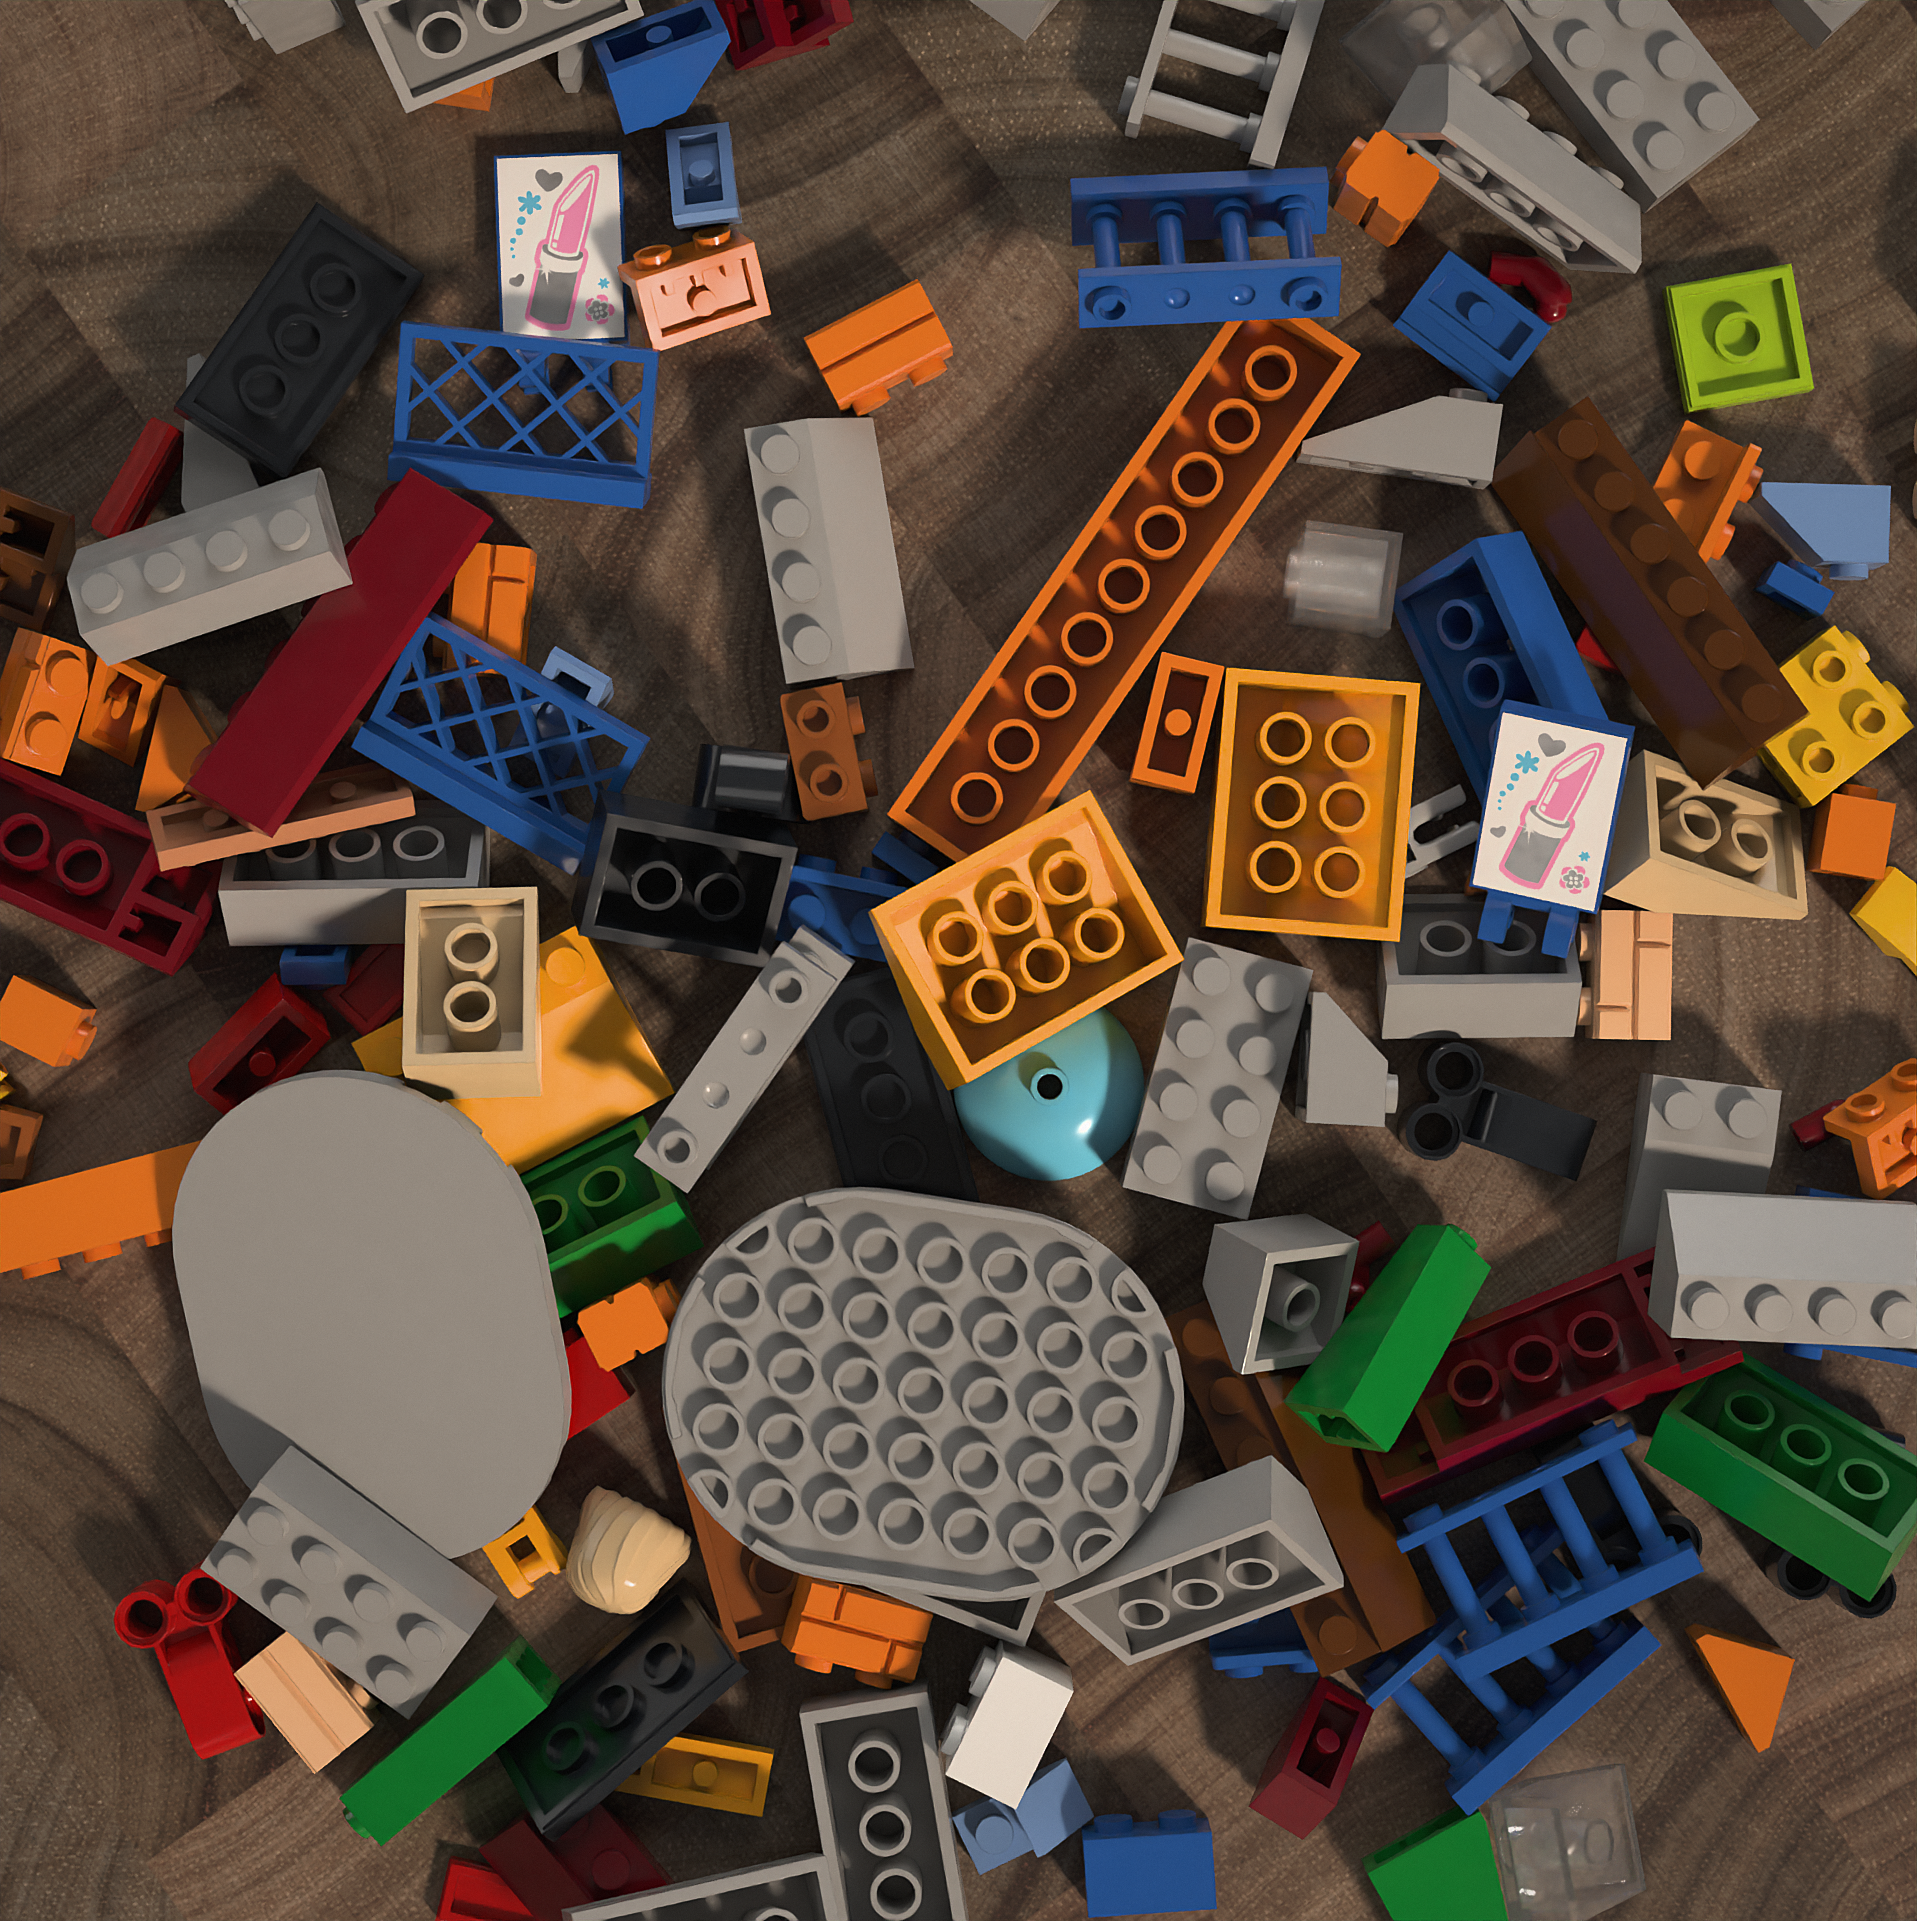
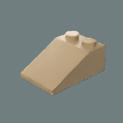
M1643 750L1628 762L1603 894L1656 913L1801 920L1808 915L1799 806L1723 778L1703 791L1684 764Z
M537 887L406 890L402 1069L406 1086L432 1099L541 1097L542 1035Z

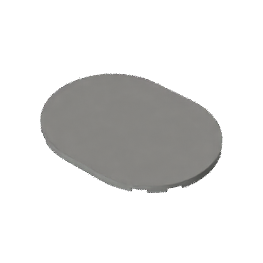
M323 1070L299 1074L280 1080L251 1095L230 1110L212 1127L198 1145L186 1167L174 1206L172 1244L175 1271L209 1420L231 1465L251 1491L254 1490L259 1481L291 1445L445 1558L452 1559L484 1547L502 1536L526 1514L551 1481L562 1448L568 1438L572 1405L569 1365L545 1242L538 1216L530 1196L511 1164L508 1167L506 1166L499 1154L482 1137L483 1130L445 1100L440 1103L417 1090L405 1086V1081L373 1072Z
M870 1187L835 1188L809 1193L788 1200L762 1212L742 1225L724 1240L705 1261L690 1282L679 1303L670 1327L664 1353L662 1396L667 1432L687 1483L699 1502L715 1521L757 1555L797 1573L830 1581L980 1602L1017 1600L1044 1594L1046 1591L1059 1588L1082 1576H1086L1106 1563L1124 1547L1128 1540L1142 1526L1149 1514L1157 1506L1169 1482L1177 1460L1183 1432L1184 1387L1179 1356L1159 1306L1147 1287L1131 1268L1091 1235L1066 1222L1040 1213L1017 1208Z

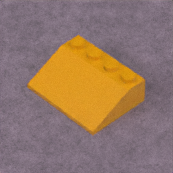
M1226 668L1224 670L1218 699L1200 927L1400 942L1420 683Z
M1091 790L868 912L914 1030L948 1091L969 1083L1184 960Z
M576 926L539 944L542 1035L541 1097L434 1099L440 1103L445 1100L483 1130L482 1137L499 1154L507 1167L510 1164L513 1166L518 1175L676 1093L596 939L579 936ZM403 1016L351 1043L366 1072H373L405 1081L402 1069Z

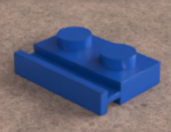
M1452 249L1447 252L1393 324L1396 329L1478 391L1487 393L1488 398L1493 402L1497 400L1552 328L1550 323Z

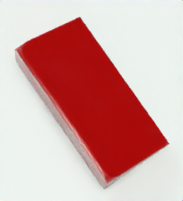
M155 417L148 421L91 523L93 529L108 538H112L146 526L183 460L184 433Z

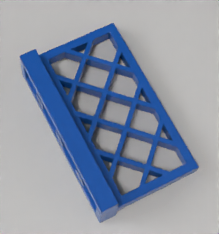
M403 321L400 328L393 451L389 454L387 480L400 482L409 468H412L443 487L643 509L650 498L652 473H650L660 349ZM416 338L440 340L458 362L432 383L415 363ZM456 342L476 344L478 346L466 355ZM488 346L505 348L522 368L497 390L493 388L471 361ZM520 350L542 353L530 362ZM552 353L569 355L586 375L561 397L555 393L535 369ZM584 357L606 360L593 369ZM616 360L644 363L642 390L623 405L599 374ZM462 367L488 397L464 418L458 415L437 390L438 387ZM525 375L532 380L551 403L547 409L526 426L501 397ZM414 378L424 391L412 400ZM591 382L615 412L589 433L564 403ZM428 396L453 425L437 440L410 437L411 410ZM641 401L638 423L629 410ZM492 403L517 432L501 447L484 445L467 425ZM555 411L561 415L581 439L564 454L547 452L530 432ZM621 418L638 438L636 462L610 459L594 438ZM459 432L468 443L447 440ZM523 439L531 450L514 449L511 447ZM586 446L596 458L576 456L575 454Z
M430 611L402 651L370 719L361 726L351 748L574 876L581 867L591 821L587 824L568 813L560 791L588 784L595 804L598 790H604L601 781L612 778L607 791L622 793L650 737ZM429 633L451 645L458 667L430 673L422 650ZM469 656L475 658L479 662L471 663ZM414 667L417 677L407 680L412 668ZM494 669L506 676L514 699L486 706L475 673ZM462 677L472 710L445 716L435 683ZM421 687L432 720L415 724L392 711L400 692ZM525 688L532 691L535 694L527 696ZM549 701L563 710L570 731L542 738L531 706ZM518 709L528 742L501 748L490 716ZM477 720L487 752L470 756L456 747L449 726ZM581 721L587 723L590 726L583 728ZM436 730L437 736L428 731ZM606 734L628 747L620 765L597 770L587 738ZM574 742L584 774L556 780L545 748ZM532 752L543 784L525 788L511 779L505 758ZM491 762L493 769L484 763ZM547 794L549 801L545 800L540 796Z

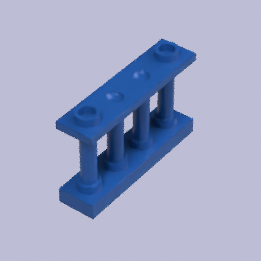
M1327 167L1070 179L1072 246L1093 245L1095 268L1078 269L1079 328L1339 316L1341 257L1316 258L1312 235L1326 234L1329 192ZM1286 236L1290 259L1251 261L1248 237ZM1222 239L1225 262L1186 264L1184 240ZM1158 242L1160 265L1121 267L1120 243Z
M1613 1419L1603 1421L1580 1433L1578 1437L1582 1445L1443 1512L1438 1503H1435L1403 1519L1407 1529L1399 1532L1396 1540L1401 1553L1421 1544L1423 1545L1467 1632L1462 1636L1465 1645L1457 1649L1455 1658L1466 1683H1470L1704 1572L1702 1561L1690 1538L1677 1544L1673 1536H1665L1621 1448L1637 1441V1435L1631 1422L1617 1427ZM1598 1460L1642 1547V1550L1638 1552L1641 1561L1617 1572L1614 1564H1606L1562 1476ZM1538 1488L1583 1575V1578L1579 1580L1582 1590L1561 1600L1558 1599L1555 1592H1547L1504 1507V1504ZM1479 1516L1525 1604L1520 1609L1524 1617L1500 1628L1497 1620L1489 1621L1446 1535V1532Z
M1550 1520L1541 1527L1533 1523L1518 1533L1539 1576L1560 1599L1582 1590L1579 1581L1553 1553L1565 1539L1561 1531ZM1503 1561L1473 1587L1484 1611L1493 1620H1497L1500 1628L1524 1617L1505 1595L1515 1584ZM1452 1605L1437 1619L1438 1623L1425 1629L1397 1655L1392 1650H1389L1377 1658L1364 1672L1363 1676L1368 1681L1359 1689L1365 1700L1374 1710L1390 1696L1450 1763L1451 1766L1448 1772L1452 1776L1444 1782V1785L1451 1797L1469 1816L1656 1651L1661 1644L1634 1615L1625 1623L1621 1619L1613 1621L1609 1616L1586 1627L1594 1637L1592 1645L1595 1649L1577 1665L1573 1661L1565 1663L1550 1645L1526 1655L1527 1659L1547 1680L1544 1684L1547 1692L1528 1708L1524 1703L1517 1705L1490 1674L1466 1683L1455 1661L1457 1649L1464 1646L1457 1636L1465 1629ZM1437 1654L1499 1722L1496 1727L1499 1734L1481 1750L1477 1746L1470 1748L1409 1680Z

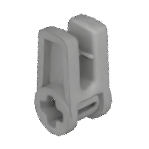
M1460 784L1410 808L1405 879L1428 868L1427 864L1477 840L1480 824L1476 821H1471L1461 826H1450L1447 828V833L1423 844H1419L1414 839L1413 831L1419 825L1429 820L1434 822L1441 820L1444 813L1462 805L1466 801V795Z

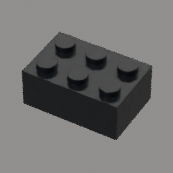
M599 789L571 905V912L578 935L764 968L771 957L798 847L786 823Z

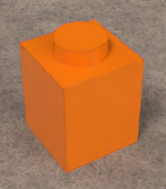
M1841 784L1838 794L1830 793L1817 803L1806 871L1868 882L1884 880L1896 803L1878 801V789Z
M13 975L0 1001V1040L53 1067L69 1066L73 1058L78 1061L81 1060L93 1042L97 1027L91 1024L97 1008L31 975Z

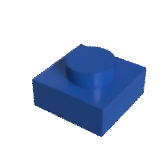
M1789 559L1786 565L1777 561L1766 567L1753 591L1807 621L1821 616L1835 593L1820 584L1823 576L1818 571L1792 559Z
M905 829L898 838L885 831L871 851L873 855L917 885L936 875L939 867L929 861L936 850Z
M354 944L285 945L279 962L282 984L302 985L304 988L311 990H323L337 984H346L355 957Z

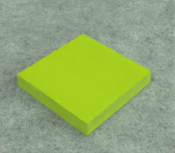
M1792 264L1670 285L1662 290L1685 415L1807 393L1814 389Z

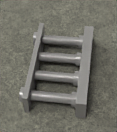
M1164 0L1141 77L1139 79L1128 75L1117 113L1128 116L1124 136L1137 139L1143 116L1148 115L1240 143L1239 150L1251 154L1246 170L1274 169L1325 0H1207L1277 21L1276 28L1287 31L1288 34L1282 54L1279 55L1269 51L1268 57L1171 29L1179 0ZM1162 54L1258 82L1259 90L1269 92L1263 116L1250 113L1248 119L1152 90Z
M804 924L797 930L789 943L783 941L634 1156L688 1193L705 1168L709 1170L855 961Z

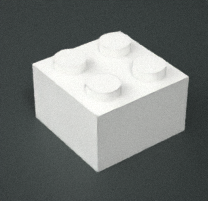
M999 1639L995 1649L986 1645L982 1648L968 1679L971 1681L968 1691L972 1694L967 1707L956 1703L940 1736V1738L944 1739L940 1751L946 1754L945 1775L1017 1809L1074 1690L1070 1667L1026 1645L1024 1648Z

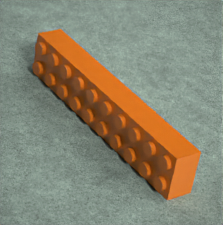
M1309 318L1226 321L887 813L888 818L956 864L1045 815L1354 367L1361 354Z

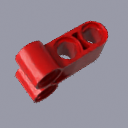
M205 1559L195 1564L181 1578L176 1587L167 1581L159 1579L144 1581L121 1600L116 1607L114 1615L115 1631L122 1641L131 1647L140 1649L154 1647L189 1740L196 1754L202 1760L263 1738L266 1734L265 1720L261 1707L234 1675L244 1662L226 1614L235 1606L240 1597L200 1569ZM197 1578H211L220 1585L223 1592L221 1604L210 1605L199 1599L195 1590ZM148 1600L158 1605L163 1616L162 1626L149 1627L143 1624L136 1615L135 1607L137 1601Z

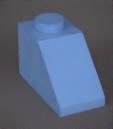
M1761 482L1748 500L1753 509L1809 567L1829 569V579L1865 580L1868 579L1869 570H1874L1889 563L1891 486Z

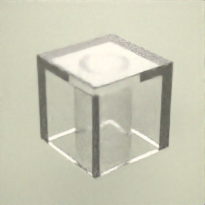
M1306 520L1298 531L1296 547H1289L1282 592L1283 598H1289L1286 626L1381 638L1391 627L1403 533Z

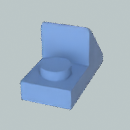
M729 122L665 130L672 215L675 227L679 231H688L716 225L742 223Z
M556 646L550 652L541 675L603 710L614 695L612 678ZM549 701L531 706L542 738L570 731L561 708ZM521 719L509 746L528 742ZM581 721L583 728L590 726L587 723ZM574 742L545 748L553 772L563 779L572 769L578 757ZM532 752L522 754L535 762Z
M1066 1757L1034 1772L1017 1809L986 1795L952 1812V1819L979 1875L1031 1850H1034L1037 1858L1045 1855L1094 1817V1813Z

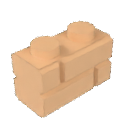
M1598 910L1597 915L1587 913V923H1578L1575 943L1578 961H1586V987H1581L1576 1025H1585V1038L1671 1040L1673 913Z
M286 1630L234 1673L314 1774L369 1731L382 1716L375 1707L381 1702L378 1697Z

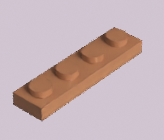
M377 762L317 774L273 838L250 830L227 813L204 805L197 800L145 811L160 871L193 866L206 861L247 852H257L265 848L306 839L321 838L329 834L370 825L384 824L389 821L416 815L413 794L407 779Z

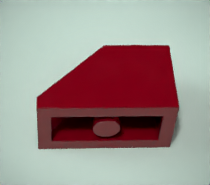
M1320 1676L1314 1682L1269 1756L1248 1807L1303 1840L1336 1807L1374 1709Z

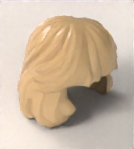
M597 1485L586 1496L581 1506L578 1527L575 1530L566 1564L568 1585L580 1599L598 1607L600 1610L620 1615L633 1614L648 1605L655 1595L658 1594L659 1589L686 1562L693 1546L691 1544L692 1539L684 1532V1529L673 1524L671 1520L660 1516L654 1509L645 1508L641 1503L634 1502L627 1496L622 1498L618 1492L605 1490Z

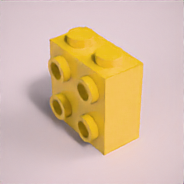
M1835 625L1817 633L1777 665L1811 715L1756 751L1759 759L1792 801L1799 806V809L1812 807L1915 727L1905 715L1910 710V707L1900 691L1888 681L1883 683L1878 681L1866 665L1870 660V656L1863 644L1847 630L1841 634Z

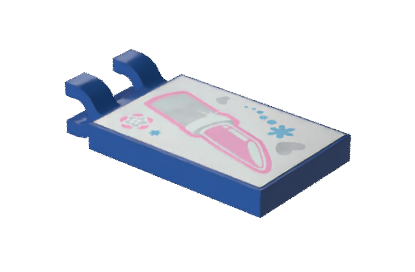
M601 151L494 156L500 331L630 345L628 285L620 280L617 266L627 263L622 152ZM520 350L530 362L542 353ZM547 357L535 369L550 385L549 360ZM584 357L593 369L606 360ZM610 365L599 376L611 391H614L613 368ZM527 375L519 380V386L523 388L525 395L542 394ZM591 382L587 384L588 392H599Z
M1507 699L1504 700L1498 718L1469 884L1471 887L1488 890L1477 939L1503 944L1507 928L1510 929L1512 925L1515 906L1550 913L1541 953L1567 958L1570 943L1574 942L1579 912L1583 911L1597 915L1601 905L1635 726Z

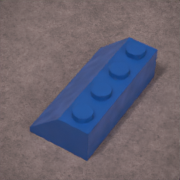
M1523 531L1476 538L1387 595L1482 808L1500 708L1505 699L1609 721Z

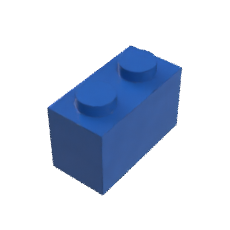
M1184 1809L1161 1812L1158 1814V1821L1133 1822L1132 1816L1127 1814H1107L1094 1818V1825L1081 1826L1088 1918L1217 1909L1212 1831L1208 1817L1196 1818L1195 1811Z

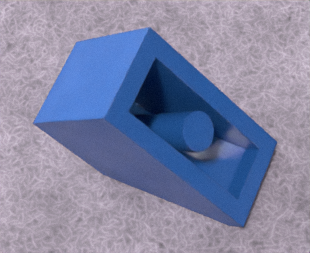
M693 0L590 38L609 100L625 135L642 128L657 126L667 119L686 113L731 42L728 29L713 0Z

